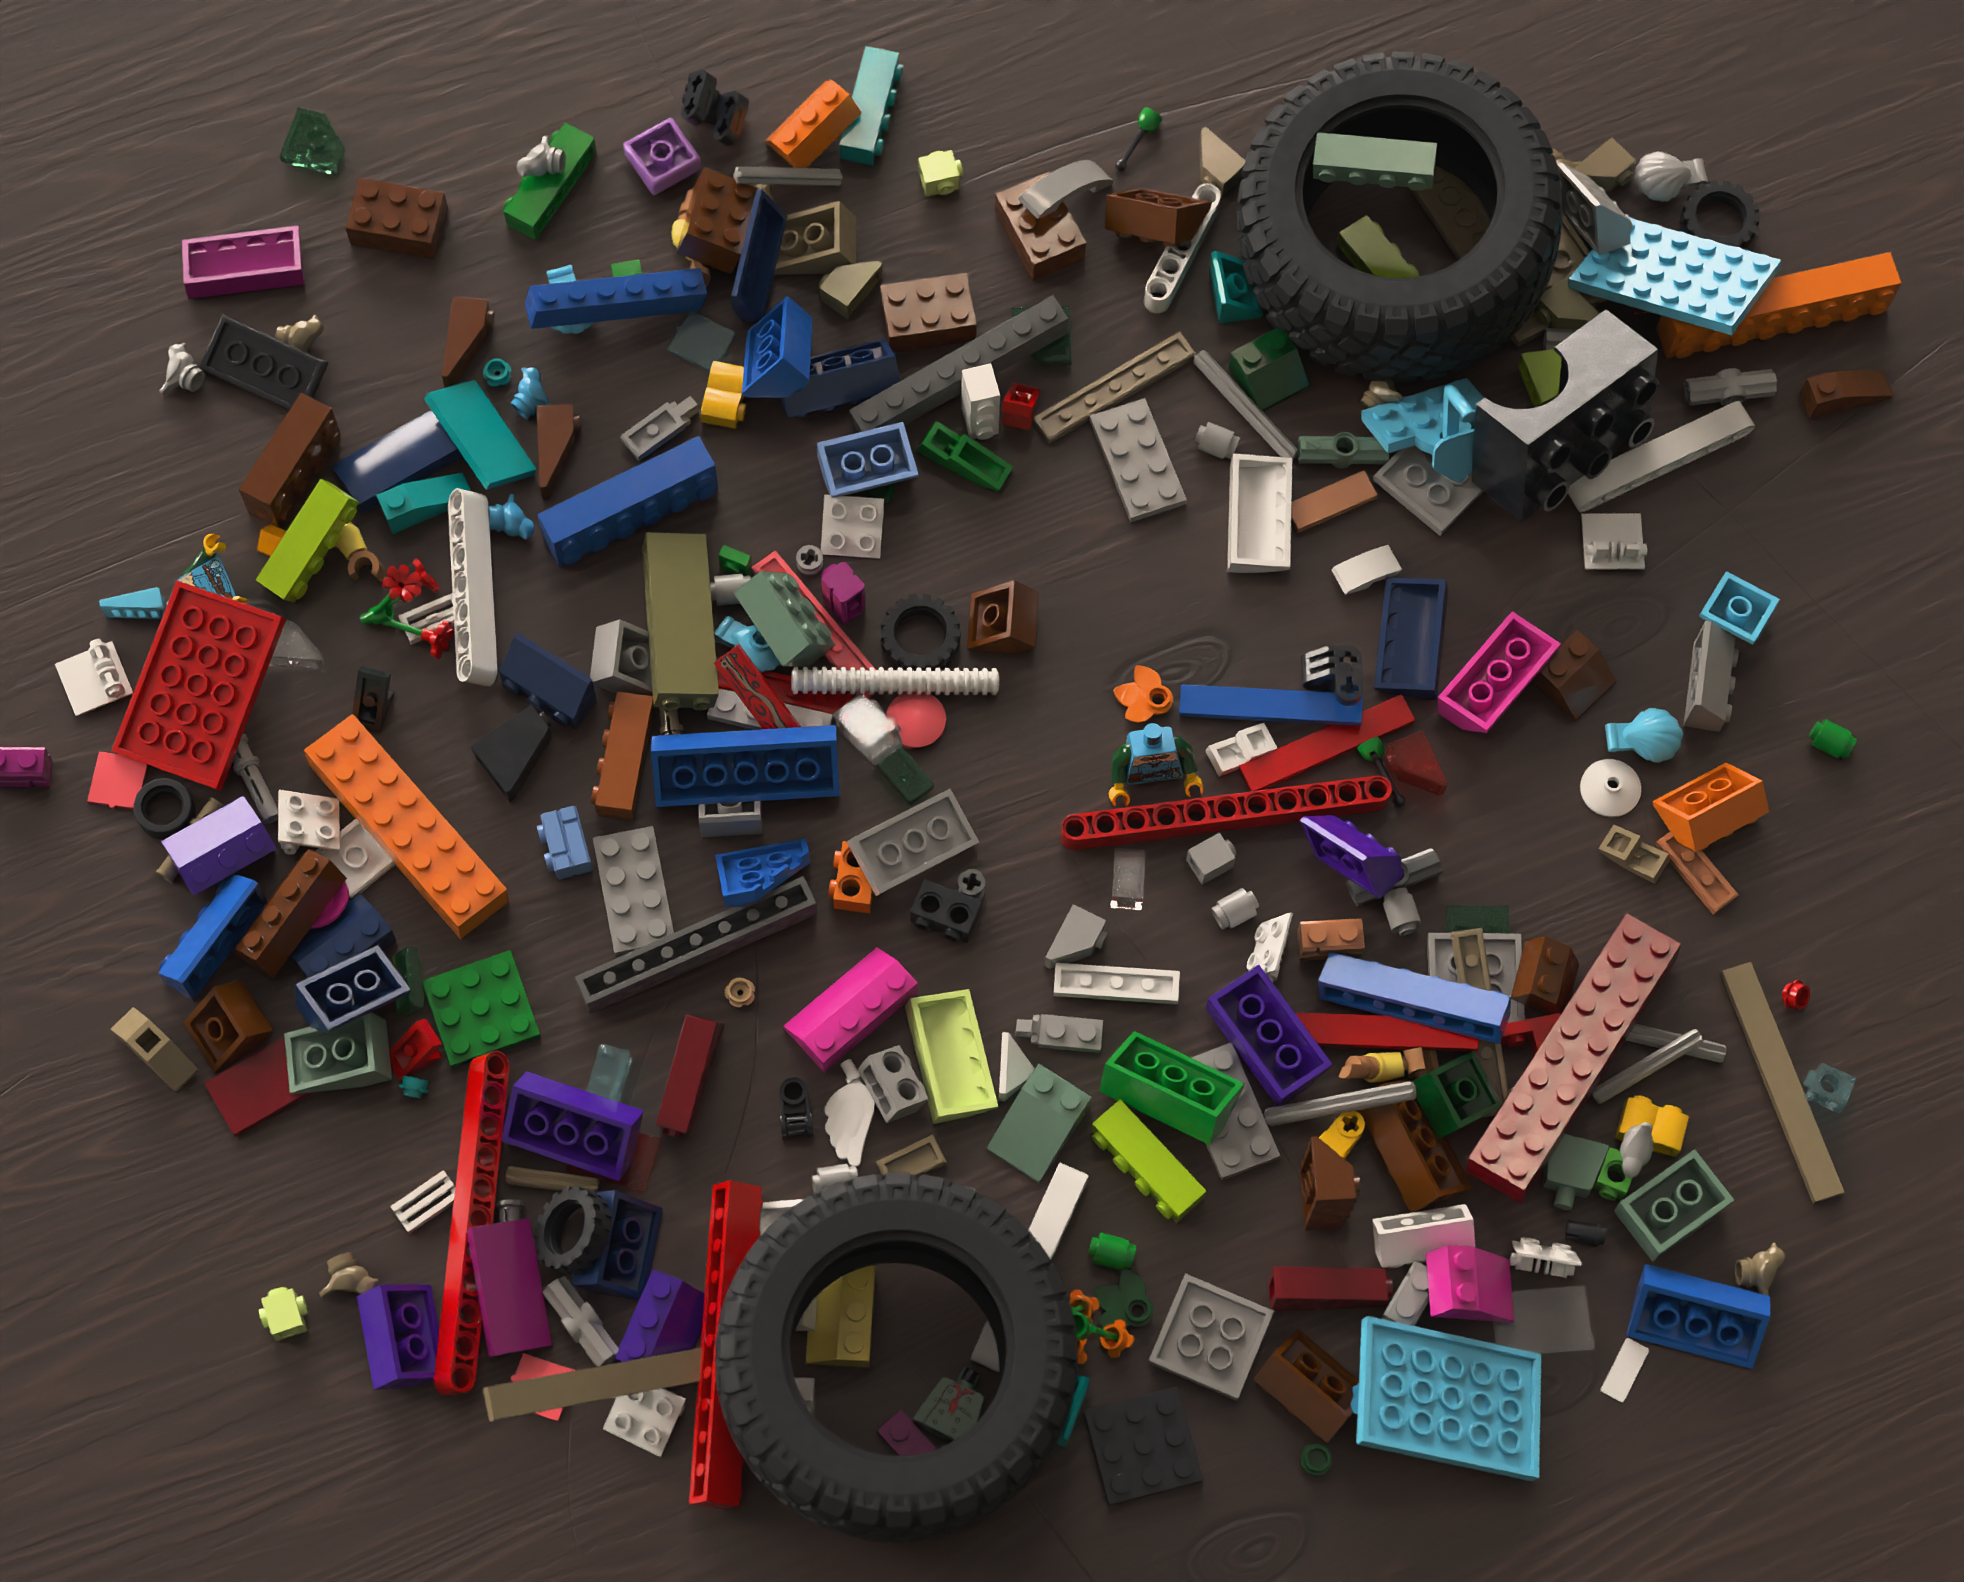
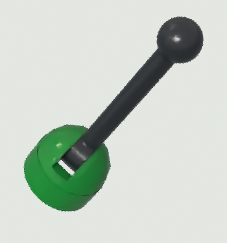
M1143 108L1139 114L1137 122L1140 131L1123 158L1116 162L1117 170L1124 171L1126 169V162L1144 133L1154 132L1162 123L1163 119L1156 111L1150 108Z
M1376 736L1363 742L1357 747L1359 753L1364 760L1376 763L1382 776L1391 783L1394 804L1396 806H1403L1406 799L1403 795L1399 794L1381 761L1384 747L1380 738Z

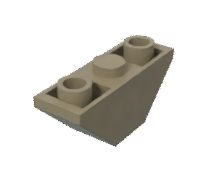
M134 1007L110 1029L175 1092L181 1089L199 1071L151 1020Z

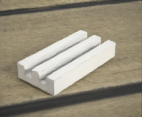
M453 593L399 615L400 622L409 625L408 622L453 604ZM453 607L429 615L410 626L419 629L426 627L435 631L438 625L445 619V621L451 622L450 628L454 627ZM406 632L411 645L422 641L421 636Z
M443 1170L390 1207L410 1234L454 1204L455 1186ZM442 1182L445 1183L443 1186L432 1192L430 1195L416 1203L414 1206H412L405 1212H401V1210L412 1204L414 1201L428 1193L430 1190H432ZM450 1191L452 1193L412 1222H408V1218L446 1192Z

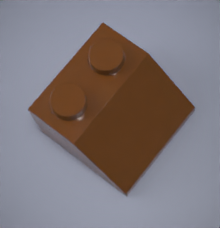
M1013 580L971 593L967 649L979 652L1015 654L1035 648L1039 591Z
M1576 630L1561 644V647L1531 682L1575 722L1616 683V679L1600 650L1579 630Z
M1547 936L1525 941L1511 999L1546 1015L1556 1013L1561 1015L1570 1002L1580 964L1572 948Z
M242 980L214 986L183 1022L214 1073L220 1072L257 1049L273 1031Z

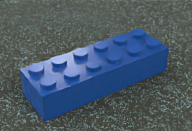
M698 436L537 514L543 539L559 567L565 564L572 565L578 562L583 555L591 551H601L610 542L618 538L625 539L631 536L636 529L645 525H654L663 516L671 512H681L690 503L698 499L705 500L711 497L718 490L716 466Z
M836 725L652 736L651 757L656 807L840 796Z

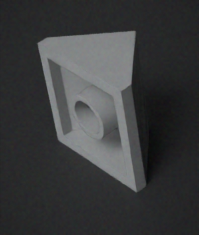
M761 801L699 804L701 838L763 834Z

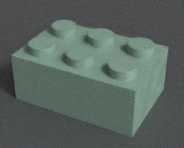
M758 572L738 589L734 595L782 666L810 667L835 646L831 639L830 629L818 620L814 614V606L808 599L803 598L798 590L799 585L793 576L779 572Z
M1694 1149L1622 1200L1614 1212L1651 1261L1654 1262L1725 1211L1733 1203L1734 1199Z

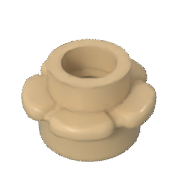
M735 978L726 986L725 997L730 1000L729 1003L734 1007L748 1006L755 998L753 994L755 992L754 984L744 978ZM741 990L743 991V994L738 995L737 992Z

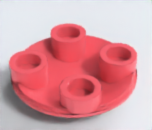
M907 692L897 696L890 703L886 712V727L889 734L901 747L905 749L925 747L943 735L946 725V713L941 702L933 695H926L925 692H921V695H917L916 692L907 695Z

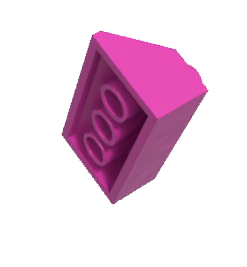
M1512 611L1438 696V714L1462 730L1487 733L1561 647V643Z
M876 947L788 1021L783 1028L825 1073L905 1005L910 998L918 994V982L895 958Z

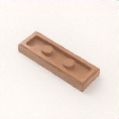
M1363 470L1292 501L1291 522L1296 532L1300 533L1377 499L1378 494Z
M1671 831L1655 843L1659 850L1669 854L1671 865L1713 915L1739 896L1702 850L1695 852L1680 844Z

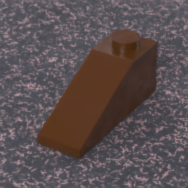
M452 297L442 369V380L445 388L454 386L487 340L488 329L494 327L495 312L490 310L488 299Z
M1883 370L1833 371L1809 377L1800 391V396L1808 417L1811 419L1890 399L1893 397V393Z
M572 404L537 406L539 477L543 499H549L576 444V432H581L580 414L574 415Z

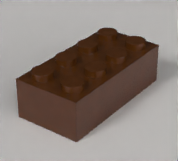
M300 393L239 488L248 514L279 528L284 521L290 520L294 513V505L300 497H304L308 492L310 480L315 473H319L322 470L329 450H333L339 443L340 430L331 407Z

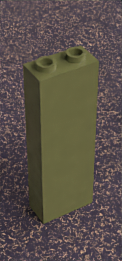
M646 532L642 545L653 707H663L666 710L693 708L698 711L714 708L719 696L717 668L713 664L716 661L706 534Z

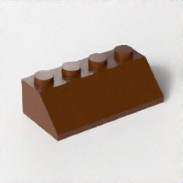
M310 849L306 850L295 862L229 954L274 978L347 877L330 859Z
M1411 1078V1079H1406V1080H1401V1081H1395V1082H1390V1083H1384V1084L1379 1085L1378 1087L1387 1086V1085H1392V1084H1398V1083H1403V1082H1408V1081L1412 1082V1081L1416 1080V1078ZM1417 1098L1359 1110L1373 1137L1375 1147L1381 1152L1388 1166V1172L1395 1180L1402 1193L1403 1202L1410 1209L1411 1213L1430 1210L1473 1189L1447 1137L1445 1136L1438 1140Z
M1318 1136L1311 1137L1299 1167L1305 1230L1343 1228L1346 1219L1350 1218V1211L1354 1209V1203H1357V1196H1360L1359 1176H1354L1353 1166Z

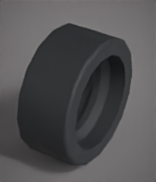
M168 778L155 779L145 784L137 793L133 804L134 815L143 831L152 838L165 840L190 826L188 824L189 821L195 818L196 815L195 803L186 787L178 781ZM160 794H175L182 802L183 810L181 815L167 825H156L151 822L147 816V806L152 799Z

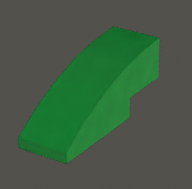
M937 420L929 427L916 448V451L944 468L997 492L1013 468L1012 465L966 434L959 436Z

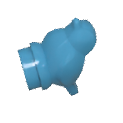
M534 367L521 369L523 379L518 385L519 393L513 396L514 399L510 403L513 409L525 419L536 414L537 406L552 405L548 401L543 389L540 372Z
M510 494L508 502L503 506L500 504L488 506L490 530H496V532L503 530L507 535L520 536L525 540L533 535L534 524L525 517L521 508L515 503V494Z

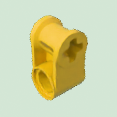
M1357 1111L1341 1113L1319 1138L1345 1159L1363 1134L1365 1127L1364 1118ZM1351 1122L1356 1124L1354 1130L1344 1131L1345 1124L1349 1125Z

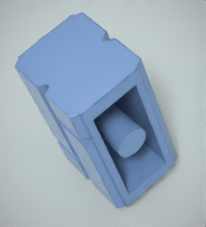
M576 806L541 814L542 825H538L537 830L541 844L546 842L548 844L550 853L544 854L548 872L555 871L556 878L559 880L591 872L593 868Z

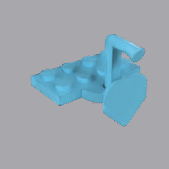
M1465 378L1403 397L1401 401L1385 403L1362 410L1361 420L1387 453L1415 445L1421 451L1432 454V466L1437 472L1455 482H1461L1472 471L1475 428L1471 429V427L1475 426L1476 404L1484 398L1471 382Z

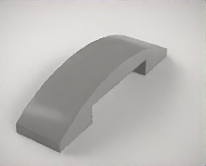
M1077 161L1045 176L1021 194L1018 200L1039 219L1056 211L1062 201L1088 189L1095 193L1112 185L1113 180L1094 161Z

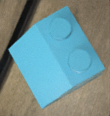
M1726 571L1699 617L1713 622L1723 630L1754 645L1770 621L1780 599Z

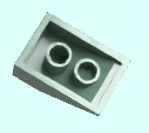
M372 1012L329 1033L311 1027L284 1033L291 1094L358 1088L392 1080L386 1020Z
M1038 1064L1020 1090L986 1150L1040 1183L1090 1108L1092 1097L1041 1064Z

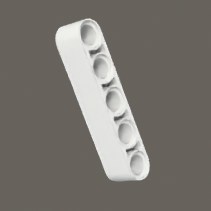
M1212 184L1199 186L1192 197L1208 200L1212 203L1193 239L1180 242V246L1186 247L1188 250L1181 251L1177 247L1166 246L1146 284L1144 304L1147 310L1152 313H1163L1169 308L1218 214L1221 194L1219 189ZM1170 269V270H1174L1176 273H1175V274H1167V273L1164 272V271ZM1161 293L1164 296L1157 298L1154 297L1152 294Z

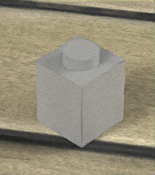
M1218 833L1189 849L1186 861L1203 885L1232 869L1237 854L1230 840H1224L1221 834Z

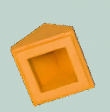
M272 524L261 529L257 551L271 556L287 531Z

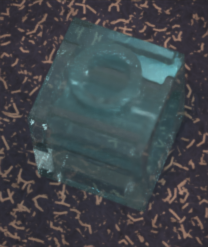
M1821 1062L1815 1071L1810 1069L1803 1083V1086L1807 1088L1805 1096L1809 1101L1840 1113L1847 1104L1857 1078ZM1821 1081L1831 1083L1834 1092L1825 1091L1821 1087Z

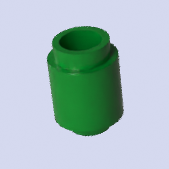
M1824 719L1822 723L1817 721L1809 734V738L1813 739L1811 746L1837 759L1841 757L1846 760L1857 741V738L1851 735V731L1827 719Z
M1100 1232L1098 1238H1091L1087 1255L1093 1257V1264L1122 1271V1268L1130 1270L1136 1245L1130 1244L1127 1239Z

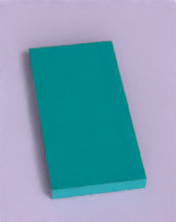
M475 380L426 394L425 402L486 490L535 474L536 467Z

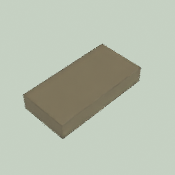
M932 1134L876 1161V1165L882 1175H887V1173H911L921 1176V1174L926 1175L947 1165V1161Z

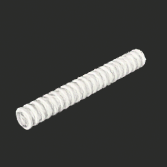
M793 667L791 672V690L793 694H798V691H802L803 694H807L808 691H812V694H817V691H821L822 694H826L827 691H831V694H836V691H840L841 694H845L846 691H850V694H855V691H859L860 694H864L865 691H869V694H874V691H878L879 694L888 692L889 695H892L893 692H897L898 695H901L902 692H907V695H911L912 692H916L917 695H921V692H925L926 695H930L931 692H935V695H940V692H944L945 695H949L950 692H953L954 695H959V692H963V695H968L969 692H972L973 695H978V692H982V695H987V692L996 695L999 690V673L996 668H992L991 671H988L987 668H983L982 671H978V668H973L972 671H969L968 668H964L963 671H959V668H954V671H950L949 668H945L944 671H941L940 668H935V671H931V668H926L925 671H922L921 668H916V671H912V668H907V671L898 668L897 671H893L892 667H889L888 670H884L883 667H879L878 670H874V667H870L869 670H865L864 667H860L859 670H855V667H851L850 670H846L845 667H841V670H836V667H832L831 670H827L826 667H822V670H817V667H813L812 670H808V667H803V670Z

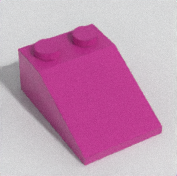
M1446 1245L1426 1253L1431 1317L1515 1322L1510 1262L1508 1258L1475 1247Z

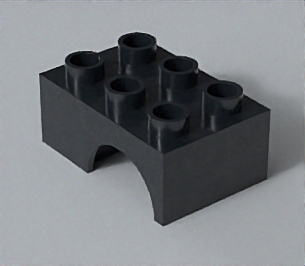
M1604 310L1554 347V351L1562 358L1559 392L1554 400L1545 405L1530 409L1506 408L1486 398L1476 404L1471 481L1521 522L1540 508H1543L1545 511L1555 509L1564 500L1569 487L1583 476L1588 479L1596 478L1606 469L1611 461L1612 454L1626 444L1632 448L1639 446L1653 430L1655 421L1650 417L1652 398L1659 388V380L1655 378L1658 349L1607 310Z

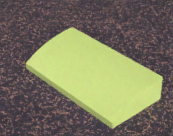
M970 990L910 998L905 1005V1010L923 1084L928 1097L927 1101L933 1124L961 1119L997 1109L998 1103Z

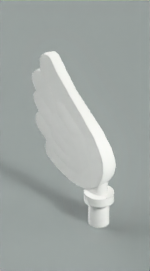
M848 1059L840 1064L847 1076L845 1079L847 1085L837 1090L824 1108L826 1116L829 1117L825 1130L830 1135L831 1145L836 1148L837 1157L842 1160L847 1159L851 1166L859 1167L862 1161L867 1134L874 1116L875 1101L867 1086L864 1085L851 1059Z

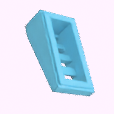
M158 587L99 601L105 616L111 618L162 619L166 609L165 599Z

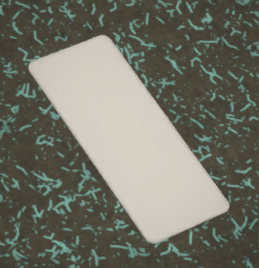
M1626 1338L1601 1391L1620 1402H1624L1649 1349Z

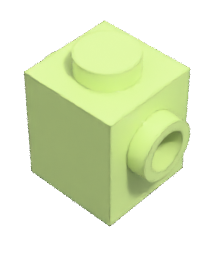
M952 150L946 152L936 151L929 156L918 158V173L926 197L935 194L946 195L959 189V178L963 177V170L960 160L955 161Z
M281 1287L268 1293L269 1296L261 1298L264 1307L259 1310L264 1328H270L271 1335L276 1341L307 1331L303 1315L308 1314V1309L303 1295L298 1297L292 1288L287 1290V1287Z

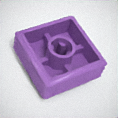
M668 118L623 144L625 156L653 195L701 170L699 155L673 118Z

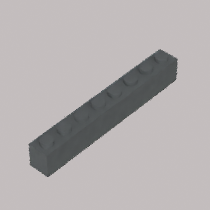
M1052 295L850 409V417L854 428L859 433L903 422L904 426L962 394V370L991 364L995 375L1068 334L1069 321L1067 315Z
M804 876L771 890L755 902H750L742 907L727 909L575 976L577 987L589 1013L593 1014L817 915L816 901Z

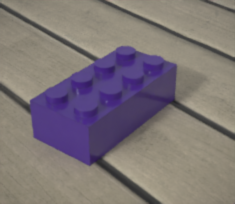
M526 1071L513 1085L501 1141L620 1181L632 1165L644 1111Z

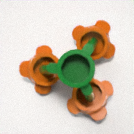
M1078 1289L1070 1293L1071 1300L1069 1302L1076 1327L1078 1365H1082L1087 1361L1084 1345L1087 1343V1338L1090 1334L1100 1336L1101 1344L1108 1349L1107 1353L1112 1358L1119 1357L1123 1349L1134 1344V1336L1128 1333L1126 1323L1123 1320L1118 1319L1114 1324H1109L1104 1329L1092 1325V1315L1100 1307L1099 1300L1096 1297L1089 1298Z

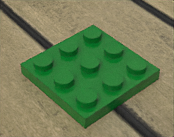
M511 950L422 981L452 1069L470 1063L478 1056L493 1051L501 1052L541 1038Z

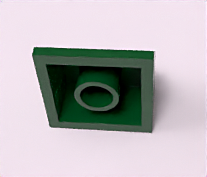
M1276 328L1231 352L1230 371L1244 392L1262 411L1305 390L1310 385L1297 348L1285 330L1281 331L1279 328Z
M1475 1051L1463 1055L1412 1081L1416 1088V1098L1438 1140L1502 1107V1103Z

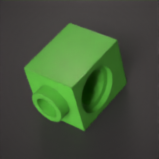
M1611 1147L1608 1148L1592 1189L1599 1191L1598 1194L1601 1197L1615 1201L1616 1199L1622 1200L1633 1177L1629 1179L1625 1177L1620 1151ZM1607 1171H1617L1621 1175L1622 1182L1616 1183L1608 1178Z

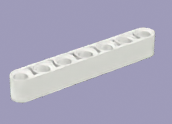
M1740 401L1733 402L1611 459L1606 469L1594 479H1588L1585 476L1581 477L1569 487L1568 494L1578 511L1585 512L1743 438L1754 430L1755 424Z
M457 488L451 493L448 501L457 677L461 682L489 687L494 683L497 676V654L488 499L486 495Z
M1059 1163L1029 1228V1231L1041 1244L1051 1260L1089 1178V1175L1063 1163ZM987 1320L970 1360L999 1372L997 1345Z

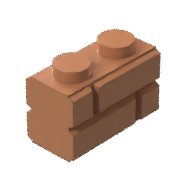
M1362 918L1300 922L1297 930L1299 960H1327L1330 952L1347 954L1353 958H1361L1365 949Z

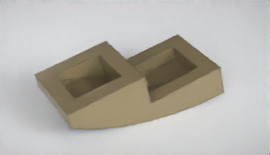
M1616 825L1612 826L1598 848L1599 852L1618 865L1654 884L1670 861L1668 853L1643 843L1641 836Z

